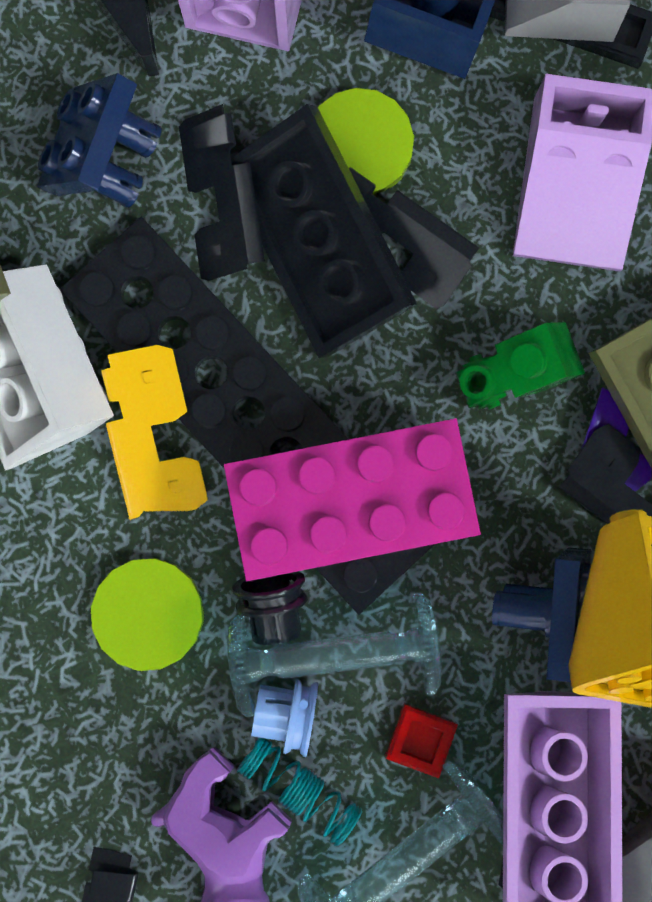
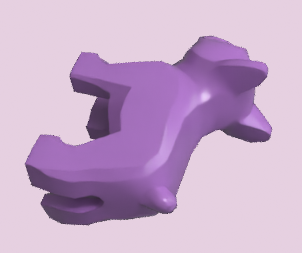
M211 748L186 769L181 785L169 802L154 813L151 823L156 827L165 826L168 834L200 867L205 876L201 902H270L268 895L264 891L262 880L267 845L270 840L282 837L289 830L292 819L273 801L247 820L235 813L214 806L215 783L222 782L235 765L217 748Z

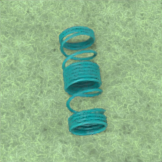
M259 738L256 741L252 751L245 756L237 768V773L240 772L248 780L256 772L264 758L277 750L275 760L262 786V791H267L283 774L281 773L269 783L279 761L281 748L277 746L271 749L273 742L265 738ZM300 761L289 764L285 769L287 771L297 765L294 778L279 797L278 804L281 803L282 806H285V809L288 808L289 811H292V814L295 813V816H299L309 804L303 816V822H306L320 807L319 805L312 809L324 787V779L321 780V777H317V774L314 775V772H311L310 769L307 770V767L301 769ZM336 791L326 796L321 804L338 795L336 806L323 832V837L328 836L337 826L330 838V842L334 843V846H339L357 824L362 814V809L356 806L355 803L350 804L342 815L343 817L347 814L346 821L338 825L341 820L340 818L333 823L341 803V793Z

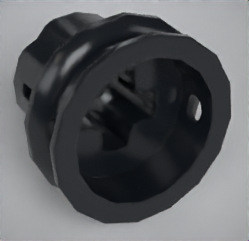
M297 571L247 582L244 577L232 586L233 594L240 598L235 604L236 612L242 616L249 617L253 642L260 645L283 644L300 636L301 625L298 608L304 606L308 601L307 592L301 589L305 583L303 573Z

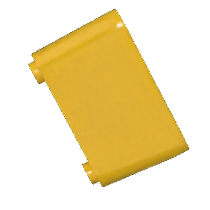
M625 510L613 514L609 518L610 523L604 525L599 530L568 666L573 693L652 708V517L648 516L643 510Z

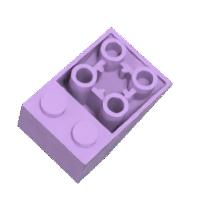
M545 74L533 103L513 256L620 272L623 270L652 144V89Z

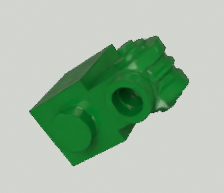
M566 322L544 323L495 344L497 355L484 358L482 354L469 358L470 362L462 365L463 369L455 373L458 382H460L462 392L467 396L465 400L468 408L478 407V409H484L488 407V410L501 406L500 399L506 397L509 391L513 392L515 398L533 395L586 374Z

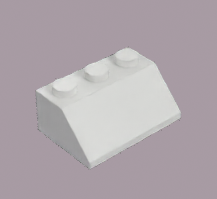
M47 264L3 271L11 294L0 300V459L5 471L89 434L114 416L108 403L106 392L98 381L86 354L85 345L77 334L65 307L62 293L56 286Z

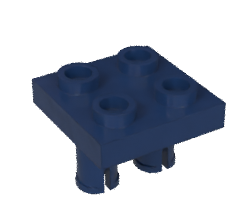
M116 73L76 86L74 89H69L66 92L57 111V119L61 120L56 137L46 144L38 161V170L42 171L37 184L38 188L56 196L97 191L119 202L120 205L126 208L131 207L135 203L139 193L131 189L132 186L141 189L143 178L110 162L111 154L117 141L136 151L140 156L147 158L154 152L158 144L150 139L151 136L156 139L160 138L162 130L161 126L151 123L128 110L137 87L135 82Z
M568 547L555 559L553 588L506 583L504 590L496 591L492 609L493 625L545 631L546 637L549 638L546 677L548 680L571 682L568 664L591 569V549Z

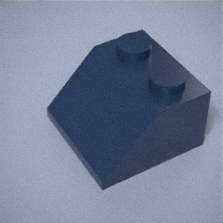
M374 0L364 42L465 79L495 0Z

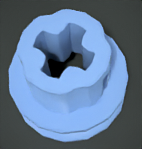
M295 679L294 690L260 684L251 736L285 742L283 754H287L291 749L300 750V754L306 757L315 713L318 682H314L308 687L303 686L299 679Z

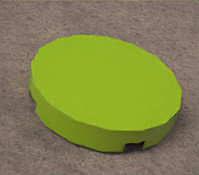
M353 88L335 93L318 106L348 168H353L376 185L373 192L374 196H377V193L384 192L389 187L392 188L402 179L411 163L414 134L409 117L394 99L377 90Z
M157 558L132 560L113 569L98 586L91 605L92 631L101 649L117 664L137 671L160 670L181 660L197 642L204 622L202 598L194 580L177 565Z

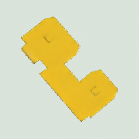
M153 345L108 354L110 368L101 370L108 401H119L123 419L106 423V428L129 519L140 517L143 511L196 510L208 501L199 460L180 457L159 461L151 428L153 425L176 421L187 412L173 349L161 345Z

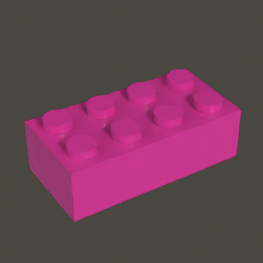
M457 418L224 464L246 582L481 535Z

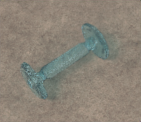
M421 593L413 595L415 628H411L401 634L390 631L277 644L267 650L250 648L245 617L242 615L235 616L229 624L227 645L230 680L238 711L246 717H253L255 715L254 682L267 676H276L284 679L391 666L402 659L420 662L425 693L427 695L435 694L441 686L442 660L438 628L430 600Z
M447 761L442 766L462 793L332 898L317 880L305 874L299 879V899L301 902H385L483 823L503 846V815L467 770L458 762Z

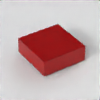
M404 703L385 758L439 778L458 724L457 722Z

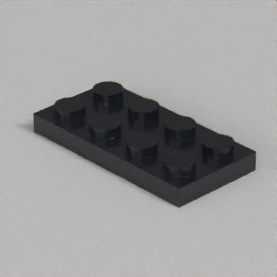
M306 104L231 158L232 166L250 163L262 245L318 358L331 356L418 305L317 106Z

